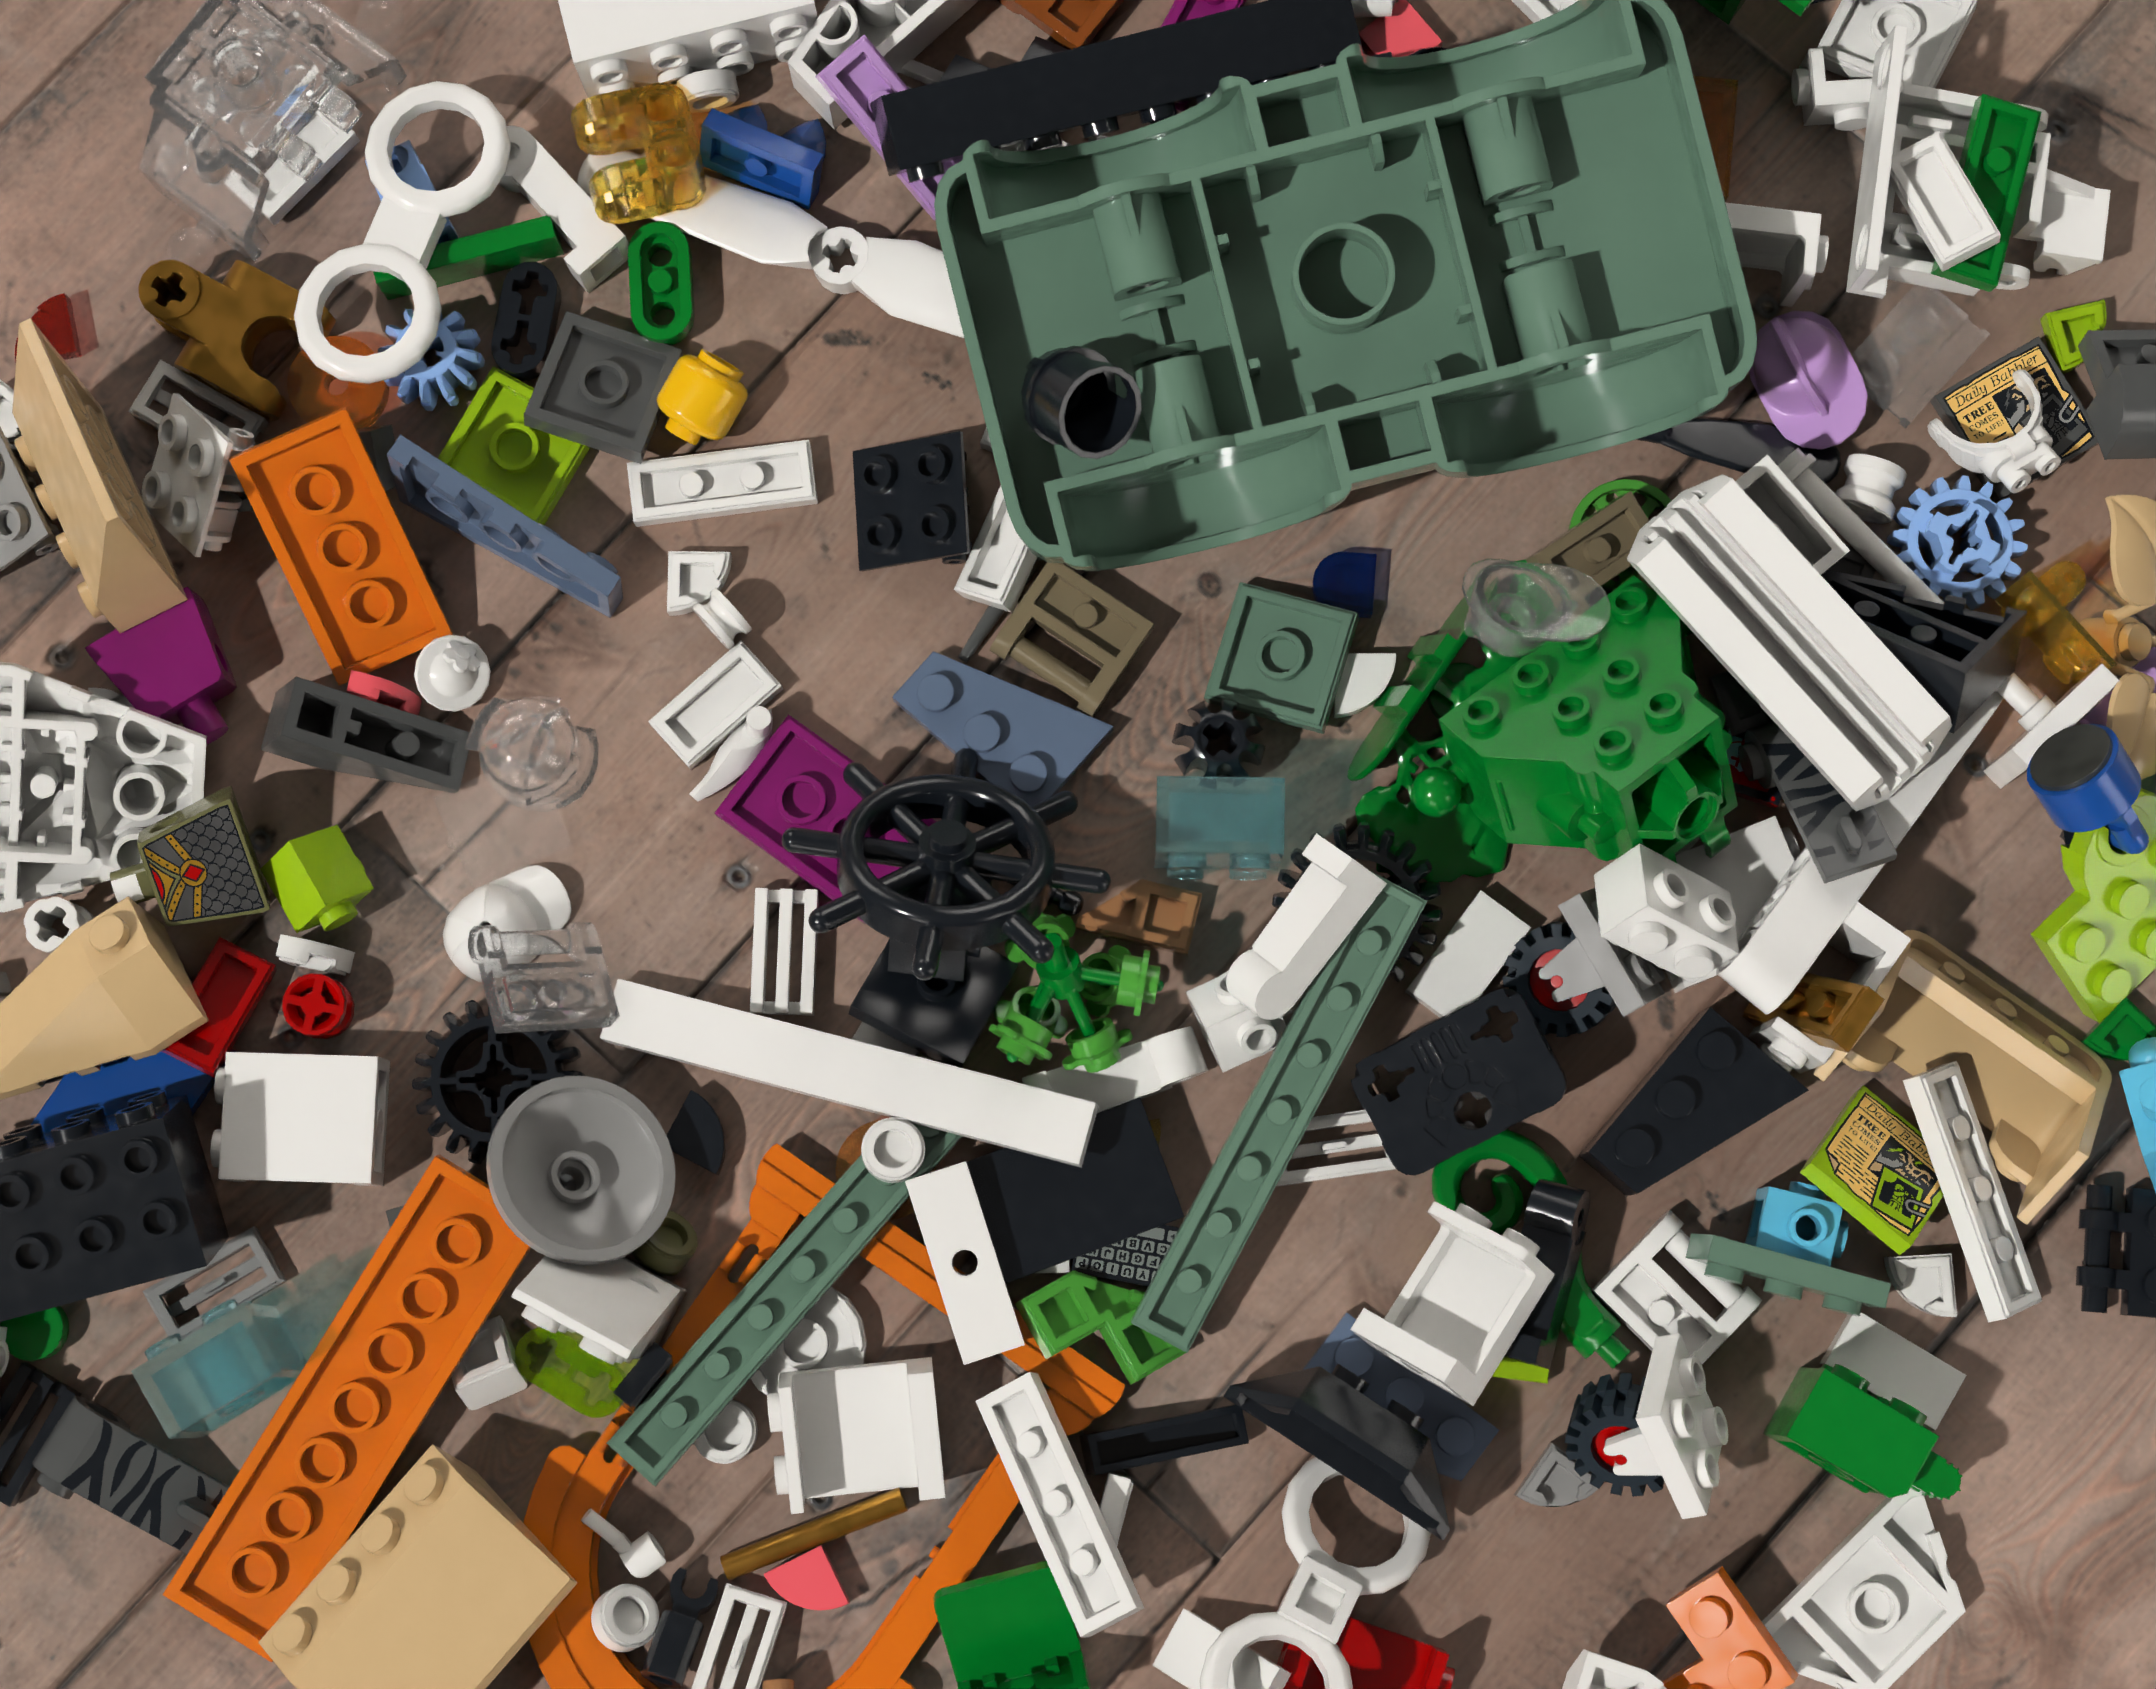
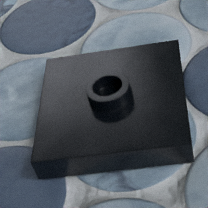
M889 939L853 1000L849 1015L941 1063L963 1068L991 1018L996 1005L1001 1000L1015 975L1019 964L1010 961L1007 957L988 947L981 948L979 958L968 956L963 981L941 978L923 981L911 974L888 971Z

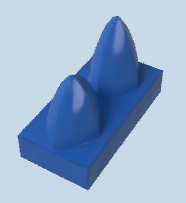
M758 104L735 109L728 114L712 108L702 124L698 164L809 210L819 193L822 164L826 154L824 130L820 121L815 119L797 125L783 135L778 136L768 131L766 118Z

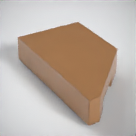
M1141 879L1121 891L1120 894L1078 917L1076 929L1187 956L1202 893Z

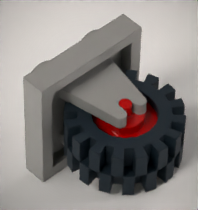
M1595 888L1581 892L1558 906L1567 922L1557 921L1530 931L1531 933L1522 937L1514 945L1516 947L1514 953L1507 957L1505 966L1509 967L1508 975L1503 976V988L1509 987V989L1521 993L1544 1035L1553 1033L1556 1034V1037H1568L1576 1033L1581 1034L1604 1021L1605 1017L1616 1006L1622 1016L1625 1017L1665 994L1659 984L1660 981L1665 979L1662 968L1601 937Z

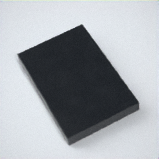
M1140 1097L1096 1114L1082 1168L1009 1148H1002L967 1161L1006 1284L1185 1217Z

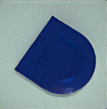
M1337 552L1324 558L1317 566L1312 579V592L1316 602L1357 612L1359 618L1371 619L1373 614L1377 554Z

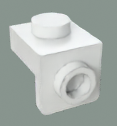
M1810 48L1799 68L1793 70L1791 79L1792 100L1795 106L1802 105L1804 126L1835 124V129L1841 131L1866 128L1872 78L1826 81L1823 48Z

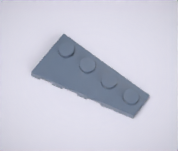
M401 434L387 453L400 502L609 618L612 617L623 600L621 577L617 575V569L609 561L592 552H586V554L564 541L560 535L549 527L530 519Z

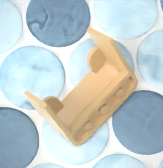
M1906 930L1903 934L1911 938L1910 942L1875 991L1885 999L1849 1053L1835 1049L1824 1065L1816 1067L1813 1075L1824 1082L1841 1061L1854 1070H1866L1869 1072H1880L1892 1061L1912 1076L1937 1066L1957 1061L1979 1123L1992 1131L1989 1149L1996 1169L2006 1178L2015 1182H2022L2026 1185L2016 1218L2028 1225L2089 1158L2112 1082L2110 1069L2103 1059L2088 1046L1938 941L1920 931Z

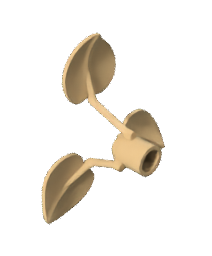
M2112 495L2105 498L2111 519V571L2118 594L2122 600L2129 604L2119 609H2106L2103 617L2083 619L2075 629L2073 649L2077 660L2083 666L2098 667L2100 664H2103L2114 675L2121 676L2120 681L2116 683L2112 690L2106 727L2116 734L2139 771L2142 780L2156 774V693H2153L2155 681L2153 677L2130 667L2144 660L2149 655L2151 647H2156V635L2151 636L2150 630L2145 624L2130 616L2156 605V501L2137 495Z

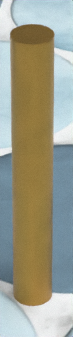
M898 1487L720 1556L721 1564L727 1579L732 1580L907 1512L908 1508L901 1489Z

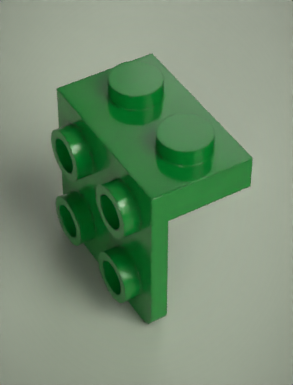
M1047 1561L939 1589L933 1597L934 1608L958 1689H1091L1086 1662L1075 1624Z

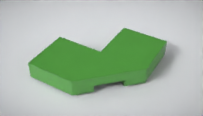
M1074 1270L1015 1303L1045 1359L1052 1357L1099 1330L1130 1385L1186 1353L1131 1323L1130 1320L1145 1292L1136 1289L1128 1290L1097 1280V1277Z

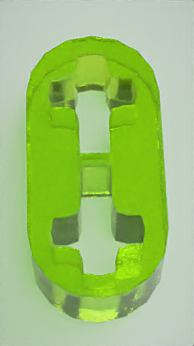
M537 1327L528 1331L519 1340L515 1350V1363L519 1372L528 1381L579 1413L591 1418L608 1417L619 1410L621 1404L615 1398L611 1402L599 1400L594 1406L590 1405L586 1401L590 1390L574 1379L579 1371L592 1378H599L606 1372L612 1377L608 1387L611 1391H614L626 1377L625 1372L617 1364H609L589 1354L579 1347V1340L560 1331H557L555 1334ZM551 1338L558 1343L554 1353L558 1358L571 1365L566 1374L551 1366H547L541 1372H538L534 1368L537 1357L530 1352L534 1343L547 1344Z

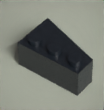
M1827 570L1821 575L1947 712L1952 723V727L1949 730L1950 733L1954 734L2015 671L2027 611L2007 607L2005 617L1965 609L1966 598L1946 595L1944 604L1906 597V586L1832 570Z
M1710 1007L1695 1016L1578 1156L1626 1197L1635 1195L1809 1090Z

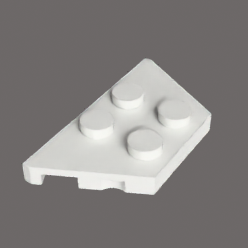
M1910 1488L1907 1494L1886 1498L1761 1621L1798 1674L1839 1689H1888L1966 1612L1956 1581L1951 1578L1946 1564L1948 1556L1940 1532L1935 1531L1922 1492H1916Z

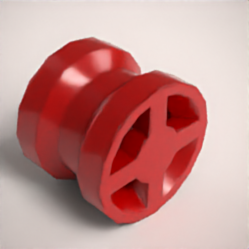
M309 973L298 977L287 987L283 996L282 1011L286 1022L295 1031L314 1039H331L339 1036L349 1027L354 1017L355 1003L351 992L342 983L323 974ZM327 1013L324 1017L319 1018L318 1024H315L317 1017Z

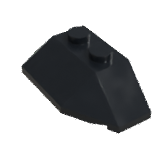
M1338 1363L1332 1373L1319 1366L1230 1385L1224 1394L1226 1399L1444 1541L1450 1531L1430 1438L1418 1431L1424 1422L1423 1418L1391 1399L1386 1409L1364 1395L1370 1384Z

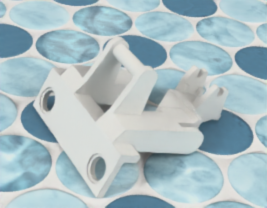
M1895 25L1875 54L1846 292L1882 299L1886 295L1887 280H1893L1974 296L1980 289L1931 274L1934 257L1909 215L1893 212L1895 190L1890 184L1889 179L1893 154L1938 131L1942 134L1959 163L1974 103L1980 96L1911 84L1915 56L1905 54L1908 27ZM2018 104L2042 113L2015 215L2013 238L2037 241L2033 264L2034 270L2038 272H2045L2049 268L2057 269V274L2068 275L2094 264H2100L2103 261L2111 190L2095 188L2047 169L2051 134L2042 131L2047 128L2048 113L2038 107ZM2004 262L1996 289L2017 290L2027 287L2030 270L2021 265Z

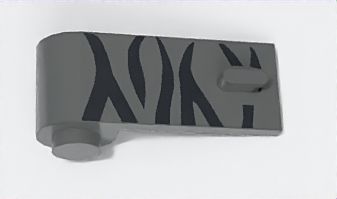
M1774 721L1746 731L1745 744L1738 747V757L1745 776L1749 781L1758 780L1759 784L1765 789L1777 786L1824 884L1896 860L1897 852L1874 806L1856 812ZM1848 851H1856L1858 855H1851Z
M78 1395L74 1396L32 1462L34 1467L41 1472L37 1482L48 1491L65 1499H70L76 1493L185 1554L189 1553L230 1487L131 1432L128 1423L115 1413L92 1400Z

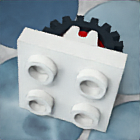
M1680 1333L1655 1338L1646 1377L1643 1376L1641 1386L1632 1384L1631 1373H1621L1618 1384H1614L1611 1375L1608 1374L1600 1376L1598 1386L1592 1381L1585 1385L1582 1395L1578 1394L1575 1400L1565 1443H1568L1566 1449L1568 1460L1576 1459L1574 1470L1580 1476L1590 1471L1592 1472L1591 1485L1600 1489L1604 1481L1612 1483L1610 1493L1620 1496L1622 1495L1623 1487L1629 1486L1634 1497L1644 1496L1646 1484L1653 1493L1662 1490L1665 1481L1681 1518L1687 1519L1707 1515L1712 1489L1719 1484L1718 1461L1721 1447L1727 1444L1729 1434L1724 1412L1719 1406L1713 1407L1706 1392L1705 1373L1700 1360L1695 1356H1690Z

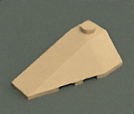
M129 896L74 930L0 1003V1100L40 1089L47 1080L73 1072L84 1076L101 1071V1064L127 1056L132 1057L134 1060H139L156 1055L209 1021L164 925Z

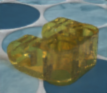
M665 82L653 83L644 87L623 89L583 99L574 107L571 112V123L576 142L582 151L598 156L640 148L642 158L605 166L594 173L589 181V191L598 218L612 224L629 223L675 210H686L697 205L703 199L706 193V180L700 142L687 97L679 87Z

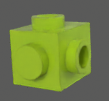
M338 824L289 840L260 869L296 933L318 925H322L324 931H330L344 925L357 916L358 911L355 906L374 889L366 875L362 862L355 856Z

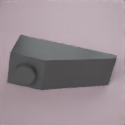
M295 677L275 693L261 750L320 769L457 793L460 789L473 733L300 677Z

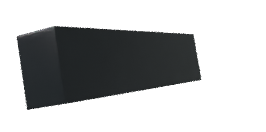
M1235 1404L1079 1436L1087 1475H1099L1249 1443L1243 1410Z

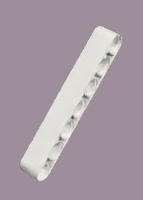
M1997 691L1954 734L1947 733L1926 766L1909 778L1889 799L1873 805L1895 849L2002 702L2003 697ZM1805 846L1737 939L1739 954L1720 965L1716 970V974L1765 1015L1770 1014L1796 988L1884 864L1824 884ZM1848 851L1851 855H1858L1856 851Z

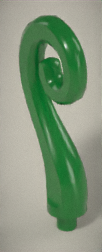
M1509 1129L1441 1162L1434 1167L1431 1177L1434 1201L1453 1211L1457 1209L1460 1203L1467 1205L1461 1192L1462 1180L1471 1166L1482 1160L1496 1159L1511 1165L1525 1177L1532 1188H1534L1539 1179L1568 1185L1558 1165L1546 1151L1529 1138ZM1503 1173L1496 1174L1491 1179V1190L1496 1199L1494 1207L1486 1212H1479L1493 1223L1490 1230L1499 1235L1503 1234L1507 1228H1512L1517 1224L1523 1211L1524 1201L1519 1185L1510 1175ZM1581 1250L1561 1330L1572 1346L1585 1359L1596 1352L1614 1369L1631 1351L1614 1335L1615 1331L1621 1326V1323L1597 1298L1586 1281Z

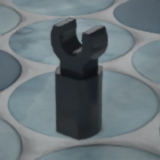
M680 1567L673 1574L670 1582V1598L673 1607L671 1610H664L662 1612L641 1670V1675L646 1679L674 1689L682 1688L702 1634L704 1625L699 1621V1617L710 1611L718 1597V1580L710 1578L707 1590L701 1597L689 1598L686 1596L682 1588L686 1581L687 1570Z

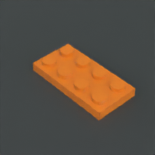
M346 406L229 458L339 686L349 682L351 670L366 674L423 649L435 638L453 635V631Z

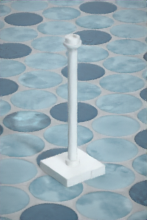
M1797 448L1778 465L1812 507L1887 582L1906 586V597L1944 604L1810 469L1817 461L1811 453L1806 456ZM2100 664L2054 703L2047 695L2040 699L2013 672L1996 691L2022 716L2017 722L2026 731L1983 772L2000 789L2027 770L2031 758L2042 743L2055 733L2074 726L2120 680L2103 664Z

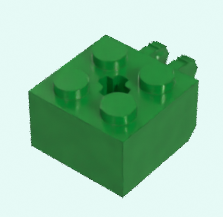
M1823 1363L1821 1368H1799L1763 1434L1862 1493L1872 1492L1892 1498L1907 1494L1911 1488L1916 1492L1921 1491L1923 1496L1928 1495L1929 1498L1936 1497L1938 1500L1943 1498L1950 1500V1497L1957 1491H1961L1962 1475L1958 1472L1959 1468H1954L1953 1463L1947 1464L1945 1458L1932 1451L1939 1436L1923 1427L1927 1419L1925 1414L1892 1397L1891 1401L1880 1396L1878 1399L1866 1393L1871 1383L1839 1364H1835L1832 1367Z

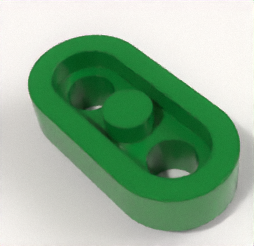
M651 222L640 227L633 234L628 246L631 317L640 336L653 342L672 346L685 339L694 324L692 255L687 239L679 228L667 222ZM666 250L672 254L670 262L664 266H655L651 263V258L657 251ZM661 309H670L675 312L674 319L667 325L654 323V316Z

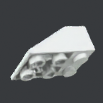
M544 1256L515 1288L511 1297L526 1305L521 1314L525 1319L555 1334L557 1331L562 1333L567 1331L574 1334L575 1332L584 1336L579 1344L581 1349L600 1360L614 1365L615 1362L622 1364L623 1361L630 1364L632 1359H641L654 1342L659 1345L687 1290L626 1257L597 1265H577L560 1262Z

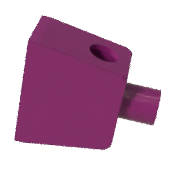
M187 586L183 590L188 600L122 633L115 629L86 646L85 649L135 709L177 725L182 723L185 728L206 735V745L222 737L229 729L214 703L232 693L237 688L207 605L199 595Z

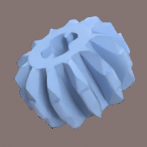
M405 308L403 315L408 326L403 330L396 325H386L385 333L394 344L401 340L411 325L414 312L412 309ZM453 311L444 319L441 312L437 336L428 349L436 350V355L440 359L439 362L428 367L423 357L418 363L399 376L384 380L389 387L399 386L397 396L405 404H409L419 397L423 408L427 411H433L437 405L438 395H443L450 406H457L459 398L454 391L455 388L460 385L466 390H476L477 382L468 371L484 367L485 359L482 354L473 350L480 343L481 339L475 329H464L465 319L459 312ZM394 344L378 348V353L387 350Z

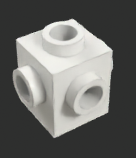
M1228 971L1215 979L1186 991L1202 1035L1223 1073L1274 1050L1286 1028L1283 1017L1292 1013V1009H1290L1286 1014L1277 1019L1265 1020L1260 1018L1227 991L1226 979Z

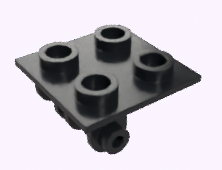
M952 432L853 451L859 571L863 572L942 558L943 564L948 565L962 564L967 561L966 554L972 550V542L969 541L968 515L970 514V506L967 505L969 488L966 487L965 461L967 460V454L964 451L963 432Z

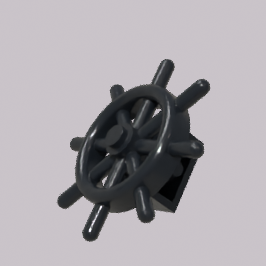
M970 748L960 749L955 754L951 774L914 776L884 785L861 763H850L843 771V779L863 800L849 813L841 832L835 833L792 827L787 829L782 835V845L789 852L837 859V881L842 896L814 909L808 919L810 928L816 933H826L859 917L868 926L890 938L888 971L911 974L923 981L932 978L963 981L968 956L979 958L981 948L1003 942L1007 939H1011L1034 962H1048L1054 955V946L1032 923L1046 908L1052 888L1102 894L1109 889L1111 878L1108 872L1103 869L1055 863L1054 842L1047 826L1076 811L1078 799L1075 794L1070 791H1061L1030 806L1011 791L988 781L975 778L978 757ZM942 818L930 826L922 821L923 819ZM968 821L986 828L972 833L966 828V823ZM895 829L908 842L879 838L888 831ZM1012 844L1022 858L990 853ZM867 863L902 868L878 879ZM992 880L1017 884L1001 895L992 887Z

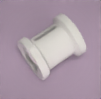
M60 897L40 899L28 909L24 917L26 938L36 949L51 954L74 930L94 917L86 908ZM57 918L63 919L62 922L69 928L64 938L58 937V932L52 928L53 922Z

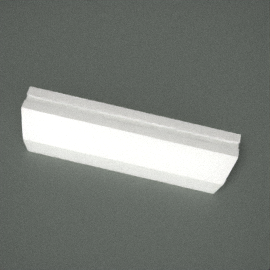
M1721 474L1682 491L1667 504L1664 510L1639 529L1627 561L1856 812L1889 799L1909 778L1917 774L1930 762L1952 727L1950 716L1733 478Z

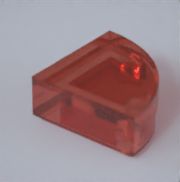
M63 293L44 301L37 307L38 311L32 316L33 322L64 360L82 357L71 299ZM17 338V340H16V345H15V361H16V356H17V343H18V338Z

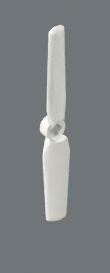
M601 144L594 148L581 166L577 184L584 192L652 220L670 223L682 232L761 264L811 269L821 285L832 293L848 294L859 291L890 316L964 338L943 251L917 240L866 237L865 240L861 233L848 227L839 226L828 229L826 225L793 202L608 144ZM845 248L850 249L856 264L854 266L844 265L840 273L834 272L829 256H841Z

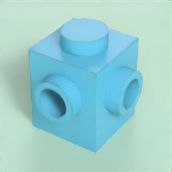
M1790 1181L1788 1191L1771 1186L1757 1189L1745 1244L1830 1267L1832 1257L1839 1259L1844 1251L1849 1224L1847 1221L1841 1220L1843 1208L1837 1203L1826 1201L1827 1195L1817 1186Z

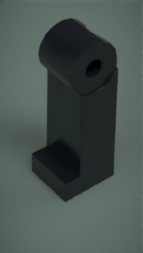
M1539 1179L1531 1192L1521 1234L1540 1247L1536 1257L1555 1275L1504 1357L1550 1370L1586 1235L1584 1230L1590 1208V1193L1588 1190L1546 1179Z

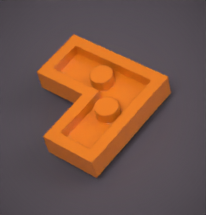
M1723 1566L1673 1596L1666 1604L1670 1613L1701 1656L1696 1661L1662 1681L1664 1683L1663 1686L1667 1689H1784L1793 1684L1799 1674Z

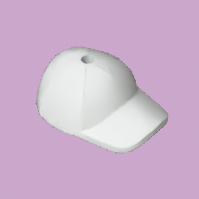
M539 865L527 866L475 889L464 897L447 916L443 930V940L448 956L463 974L478 982H498L517 974L568 923L572 911L568 892L553 872ZM483 923H490L491 929L489 932L482 933L481 926Z

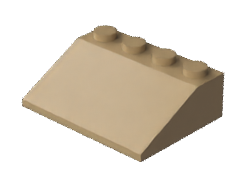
M29 318L19 323L12 413L22 436L14 439V443L28 469L32 473L38 471L43 484L35 487V492L48 516L52 520L59 519L64 532L56 535V540L69 565L73 569L79 567L85 581L78 584L77 589L85 606L94 618L104 615L116 630L122 633L188 599L103 408L33 320Z
M432 1444L258 1643L289 1682L297 1689H486L578 1582L475 1469Z

